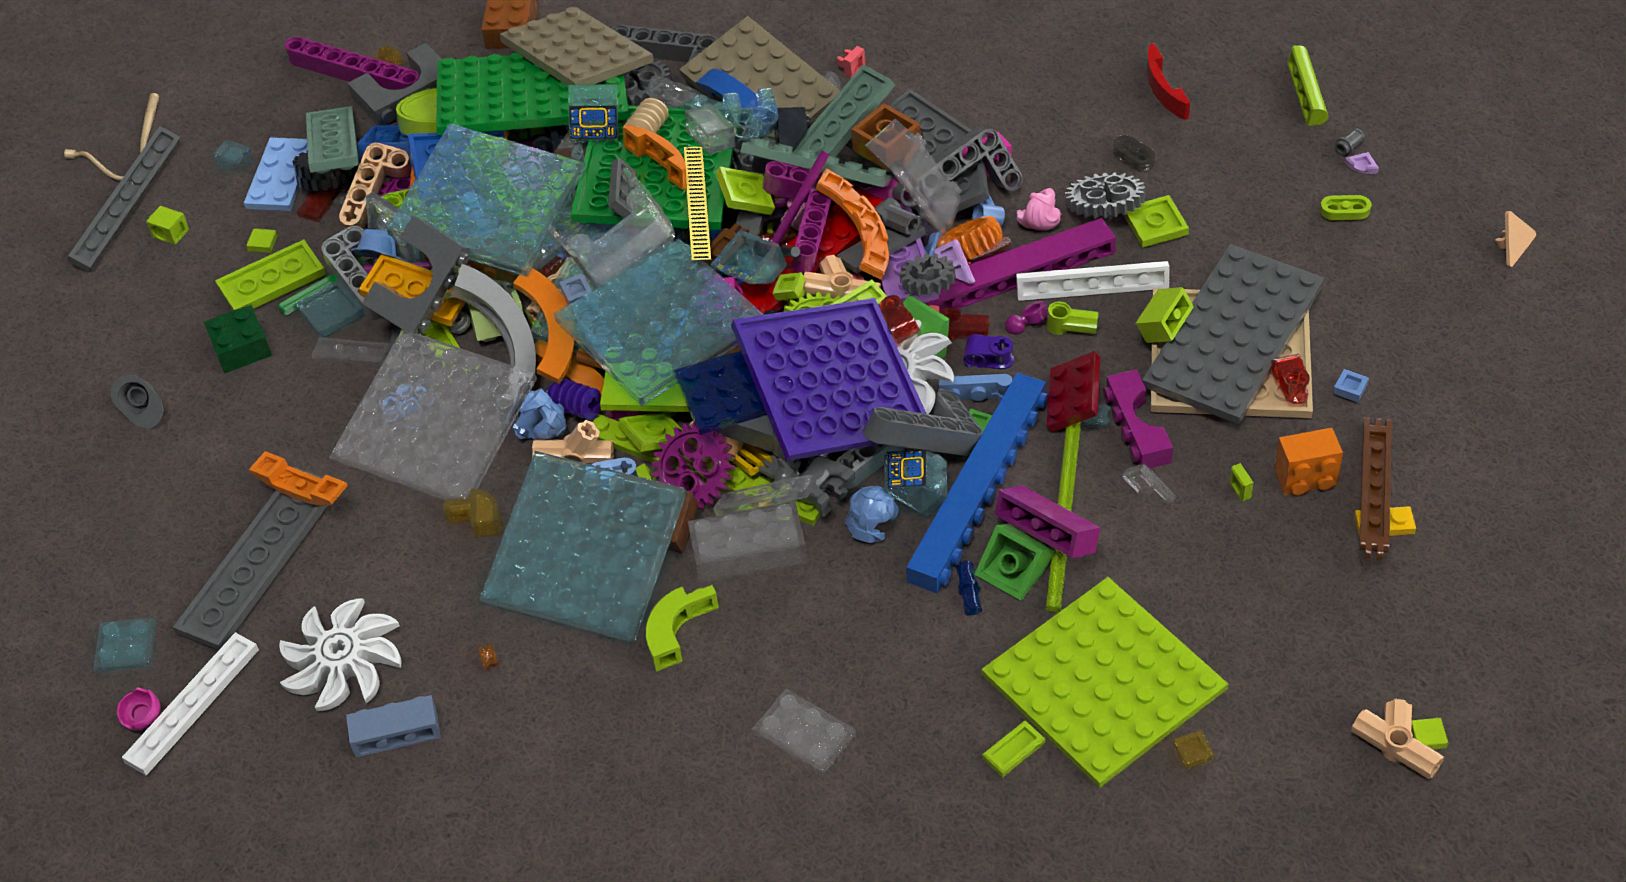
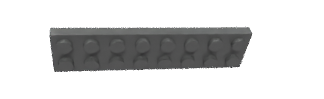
M293 467V468H296V469L301 470V471H303V472H306V473H309V474L314 475V476H316V477H319V478H321V479L323 478L322 476H319V475L313 474V473H311V472H308V471L299 469V468H297V467ZM276 490L173 626L175 633L220 650L239 628L327 506L302 502Z

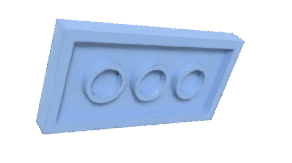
M269 138L244 201L246 209L292 210L300 189L296 181L293 160L300 153H306V150H308L307 139Z

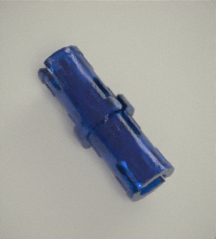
M968 560L961 561L959 565H956V570L959 577L958 592L963 598L964 613L967 616L978 615L979 612H982L979 598L981 588L975 577L974 564Z

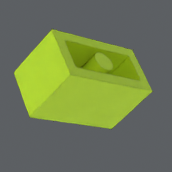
M1183 287L1158 289L1135 324L1147 343L1172 341L1194 306Z

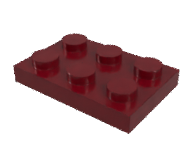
M1096 351L1050 368L1046 427L1051 432L1098 416L1100 356Z

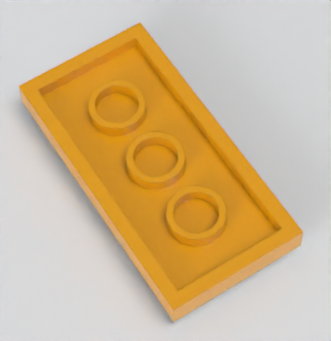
M381 254L360 286L359 295L366 297L374 282H380L407 298H414L424 293L429 287L433 271ZM453 287L450 290H447L446 292H452ZM456 297L443 298V305L437 312H434L430 320L451 327L466 303Z

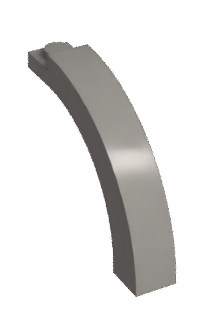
M462 264L451 296L461 299L483 312L501 333L509 352L511 367L510 382L501 412L511 414L514 407H520L523 395H528L533 385L536 367L533 336L523 312L513 298L487 275Z

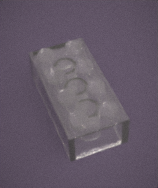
M795 501L688 521L699 583L807 562L806 546Z

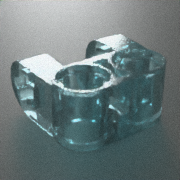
M771 88L758 89V107L742 108L737 92L723 94V107L733 136L739 139L767 136L773 132L778 120V112Z

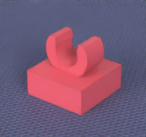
M858 46L852 51L844 50L845 58L837 57L838 66L844 68V75L850 78L854 76L862 65H865V50Z

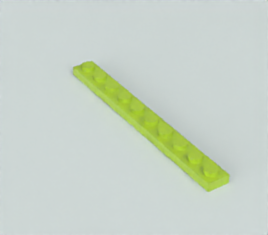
M600 414L593 421H590L599 429L597 440H613L614 449L650 463L659 461L654 452H662L663 449L640 452L618 427L619 421ZM681 449V450H680L681 455L686 458L685 454L683 453V451H682V449ZM679 460L674 464V471L679 467ZM713 461L710 462V464L708 465V472L711 471L714 466ZM738 467L728 472L734 478L733 480L725 481L729 489H720L812 526L816 524L821 516L815 505L803 502L788 492H777L772 487V480L756 474L750 476ZM701 474V476H702V478L704 479L705 483H707L706 477Z

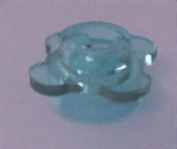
M1098 404V416L1083 422L1092 427H1101L1109 424L1110 419L1107 417V414L1110 412V407L1107 404Z

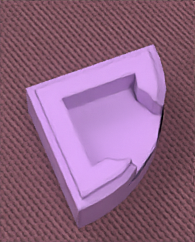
M1369 152L1347 157L1345 160L1346 165L1356 172L1364 174L1378 173L1379 168Z

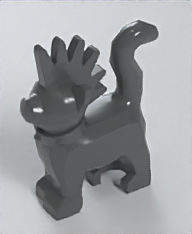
M771 455L773 463L767 460L763 461L765 467L759 466V471L774 479L772 487L775 491L788 492L803 502L815 505L822 517H825L832 510L828 504L830 497L824 491L829 488L835 492L837 499L842 500L848 494L845 482L849 480L854 481L855 471L821 455L805 457L804 459L810 461V463L802 473L799 472L801 461L794 464V460H789L788 462L784 458L777 459L774 455Z

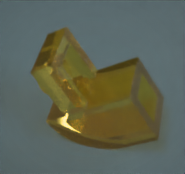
M470 489V498H456L444 501V512L448 524L470 522L475 538L502 535L500 513L496 500L490 493L480 489Z

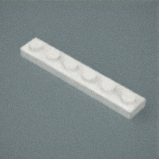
M1168 261L1020 273L1016 274L1018 301L1143 291L1153 290V288L1167 289L1169 288Z
M234 633L122 756L125 764L147 775L259 651L257 645L243 636Z

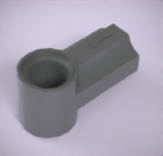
M887 198L875 207L885 227L889 226L913 236L921 224L919 216L901 209L899 203L893 198Z

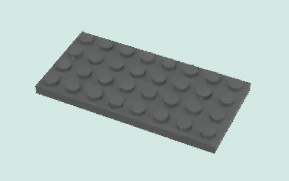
M1230 244L1193 300L1194 308L1172 341L1166 342L1143 377L1142 381L1145 388L1240 424L1323 287L1325 278Z

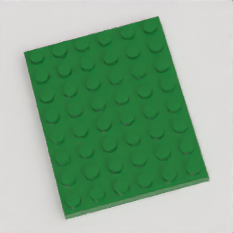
M517 52L504 56L492 54L488 57L478 58L476 56H469L465 59L445 58L442 61H437V136L570 125L569 106H617V121L629 120L624 73L575 91ZM582 121V123H593V122H604V121Z
M628 105L629 118L638 106ZM667 107L668 118L656 134L669 141L681 153L684 161V147H702L709 231L721 230L725 198L716 172L719 167L731 168L738 124V111ZM628 120L617 121V139H589L571 211V222L630 225L634 227L690 228L687 184L686 189H680L668 180L666 168L647 154L637 157L624 147L623 126ZM594 122L593 125H603L604 122ZM618 157L636 171L634 215L628 220L613 213L608 206L611 163Z

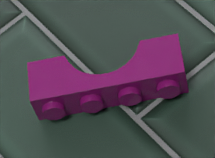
M1137 369L1107 376L1103 395L1106 403H1111L1112 416L1115 423L1119 422L1121 425L1120 431L1123 441L1129 442L1132 461L1138 462L1142 471L1172 463L1173 446L1164 427L1148 425L1135 415V411L1145 404L1146 391Z

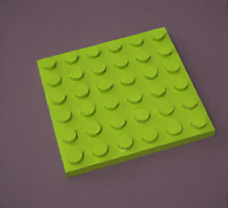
M1109 577L981 669V675L1099 788L1228 689V683Z

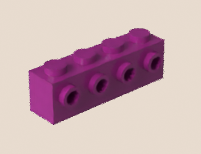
M1023 485L999 490L995 516L1071 558H1082L1084 555L1096 552L1101 527Z

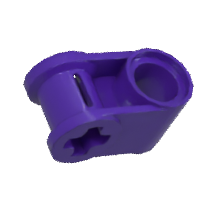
M970 335L967 338L963 362L968 367L1010 368L1014 363V356L1011 353L1013 342L1005 336Z

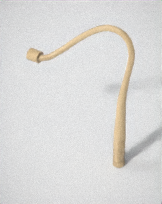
M151 93L141 135L140 153L147 144L159 100V95L156 93ZM65 150L66 159L85 156L109 177L120 181L124 177L111 173L88 152Z

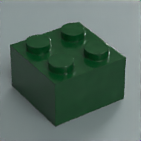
M251 304L204 321L224 374L272 356L266 337Z

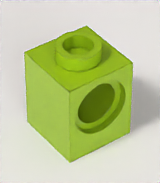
M159 206L146 221L152 237L174 245L189 230L183 213L163 206Z

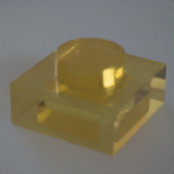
M1202 730L1174 739L1173 746L1185 769L1213 760L1214 753Z

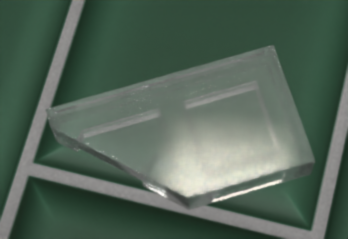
M1145 464L1126 469L1122 475V478L1141 495L1150 497L1151 493L1161 496L1168 503H1173L1176 498V494Z

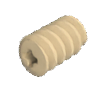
M645 99L640 103L625 125L640 127L656 134L668 118V109L658 99Z

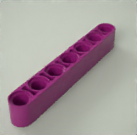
M292 37L285 42V49L289 62L292 65L350 82L368 73L381 87L389 90H400L413 85L419 79V74L415 70L305 38Z

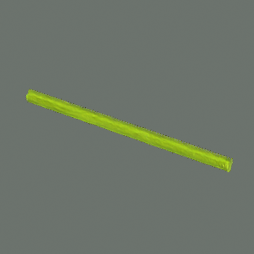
M1081 422L1066 427L1064 455L1059 485L1060 492L1057 504L1069 511L1072 510ZM1057 549L1051 558L1052 563L1050 566L1048 597L1046 601V610L1059 613L1061 610V596H1063V579L1067 555Z

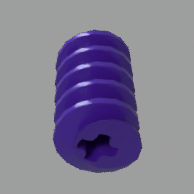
M563 378L560 384L554 383L546 390V393L554 403H560L563 406L565 413L588 421H593L599 414L601 393L597 388H591L588 385Z

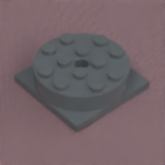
M909 89L888 105L920 124L921 146L889 172L886 171V175L892 176L891 178L900 182L966 135L971 129ZM852 138L846 144L851 150H853ZM863 157V163L866 170L872 167L883 169L882 167ZM945 161L943 164V172L949 167L948 161ZM928 174L924 177L923 183L929 181Z

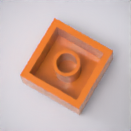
M1333 428L1279 437L1274 471L1284 495H1301L1306 491L1315 489L1327 490L1337 485L1343 452Z

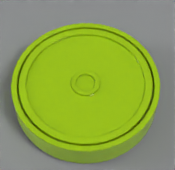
M437 88L412 94L398 103L396 114L399 130L403 134L408 136V134L437 133Z

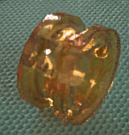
M488 642L485 647L477 646L485 670L490 665L499 666L491 642Z

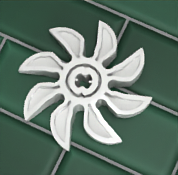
M914 320L899 327L892 337L926 413L929 414L934 406L936 396L934 389L925 380L954 381V374L950 366L940 357L934 356L952 342L949 338L939 333H927L917 337L921 322L920 320Z
M364 599L350 600L338 606L331 614L333 628L328 631L323 629L316 607L314 606L303 618L302 632L308 644L312 646L280 640L279 647L284 660L292 668L300 671L281 681V686L293 694L309 695L319 692L325 685L315 706L316 711L329 710L344 702L350 694L347 679L351 676L357 678L365 702L368 703L377 693L380 683L379 676L374 665L371 663H382L401 668V657L397 648L387 639L380 637L399 627L398 621L385 614H368L362 616L356 622L365 604Z

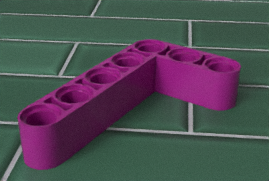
M778 161L769 162L765 166L762 187L767 193L794 199L810 169ZM820 172L804 201L807 204L795 247L800 249V254L797 257H793L792 268L798 273L802 272V274L812 272L814 269L832 201L831 198L815 189L823 172Z

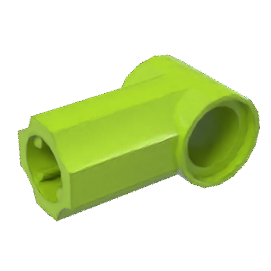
M1054 302L1048 308L1046 326L1049 332L1056 335L1064 334L1067 331L1096 334L1098 312L1071 309L1064 302Z

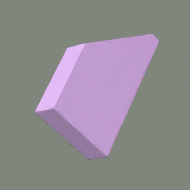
M955 239L933 250L934 253L938 254V258L947 256V261H953L957 279L969 284L976 283L958 240Z

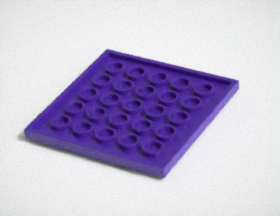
M875 298L734 319L731 324L786 461L879 444L870 441L862 432L876 407L927 414Z

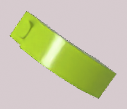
M713 585L696 589L687 595L683 587L677 588L663 597L652 610L647 621L646 639L650 658L656 671L683 662L680 646L675 638L680 626L691 618L719 608L717 594Z

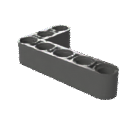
M617 25L612 28L652 53L653 58L689 62L717 40L716 37L707 34L628 25ZM685 79L688 93L692 95L702 94Z
M976 127L897 183L892 190V196L900 204L915 206L979 159L983 161L994 184L999 188L1015 191L1022 185L1023 177L998 133L991 128ZM986 133L987 141L982 144V135ZM965 147H967L968 154L965 158H963L962 151ZM998 153L999 160L994 164L993 158ZM945 161H948L949 167L943 172V164ZM1010 173V182L1006 184L1005 178ZM928 174L929 183L924 186L923 179ZM909 188L910 195L904 200V191Z
M939 389L935 395L934 406L929 414L876 407L862 432L870 441L879 444L969 456L982 434V429L954 393L946 389Z

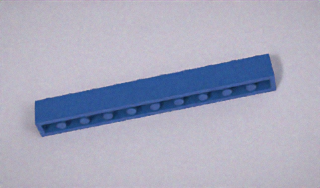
M1016 373L906 567L907 583L935 593L939 592L942 585L946 586L948 584L953 564H959L963 554V546L970 544L974 535V526L981 524L985 515L984 508L987 504H992L996 495L995 488L998 484H1003L1008 465L1014 464L1019 445L1024 446L1028 437L1029 427L1035 426L1039 409H1044L1047 404L1049 394L1046 393L1045 381Z

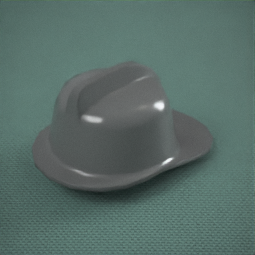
M130 374L120 376L114 381L111 387L112 401L135 426L150 429L160 423L164 411L162 400L148 381Z

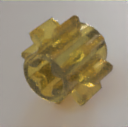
M382 46L377 50L378 55L373 56L374 59L394 65L403 63L398 48L394 49L392 46Z

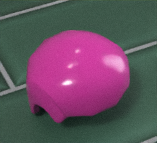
M137 687L133 692L125 695L118 703L116 714L119 722L125 728L133 731H142L149 728L159 717L161 706L158 698L150 689L145 690Z

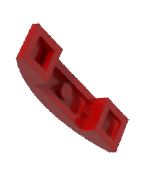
M1152 43L1149 46L1147 77L1150 88L1167 110L1177 117L1187 120L1189 119L1190 101L1182 88L1172 90L1162 73L1163 56L1155 43Z

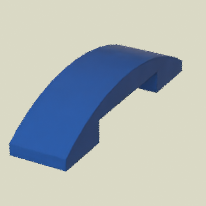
M712 68L696 81V85L711 97L717 95L745 117V122L761 135L773 126L772 114L774 112L750 88L733 76Z

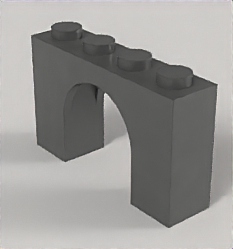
M426 43L407 52L410 68L419 74V79L413 85L400 90L385 89L368 73L348 82L352 99L377 126L391 123L397 118L396 107L404 98L424 90L437 88V61H442L443 59Z
M412 216L400 238L422 251L429 258L433 270L429 287L421 295L407 298L384 283L374 282L362 304L411 335L421 336V334H424L431 325L430 319L434 312H437L443 305V296L446 291L454 286L457 279L455 276L461 265H466L468 262V253L471 249L424 219Z

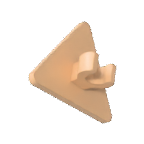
M1506 211L1505 230L1501 232L1503 238H1496L1495 241L1500 249H1506V264L1508 267H1513L1536 237V232L1514 213Z

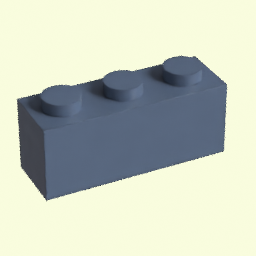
M432 695L419 696L399 703H389L385 706L369 710L363 709L346 715L349 742L355 757L441 738L437 709Z

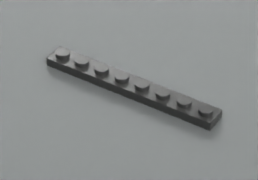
M161 126L158 127L67 258L68 262L87 272L92 269L179 143V136Z

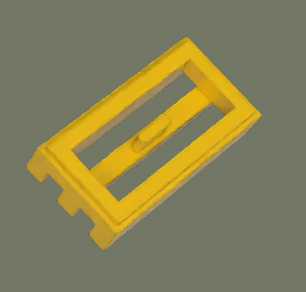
M744 442L739 452L732 454L735 455V459L731 460L732 463L750 476L760 472L759 466L765 467L764 460L773 463L771 456L759 447ZM738 454L746 458V461L742 459L740 456H738Z

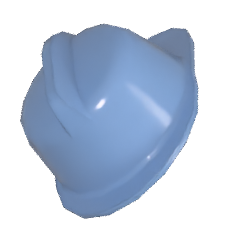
M364 230L358 247L351 249V253L363 257L379 258L381 254L408 262L396 256L395 240L392 235L383 230Z

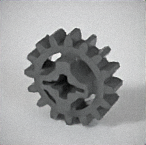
M925 253L923 258L916 255L914 256L915 260H907L906 265L901 266V272H899L903 290L908 289L909 294L917 292L918 297L922 294H927L928 297H931L932 292H936L939 295L941 294V289L949 290V284H954V278H956L953 261H947V256L938 258L937 253L933 256Z

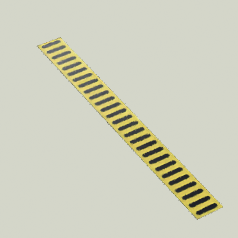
M684 147L692 260L711 259L702 147Z

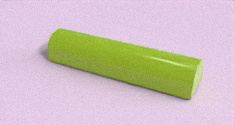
M1293 46L1287 65L1306 125L1324 124L1328 119V113L1308 51L1303 46Z

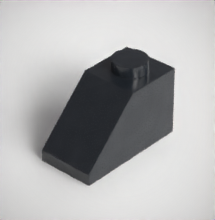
M805 107L777 108L772 114L775 144L777 145L783 144L794 147L810 127L809 115H806Z

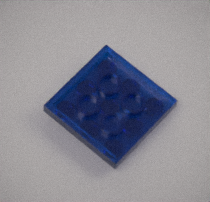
M741 350L674 370L675 379L699 435L767 415Z

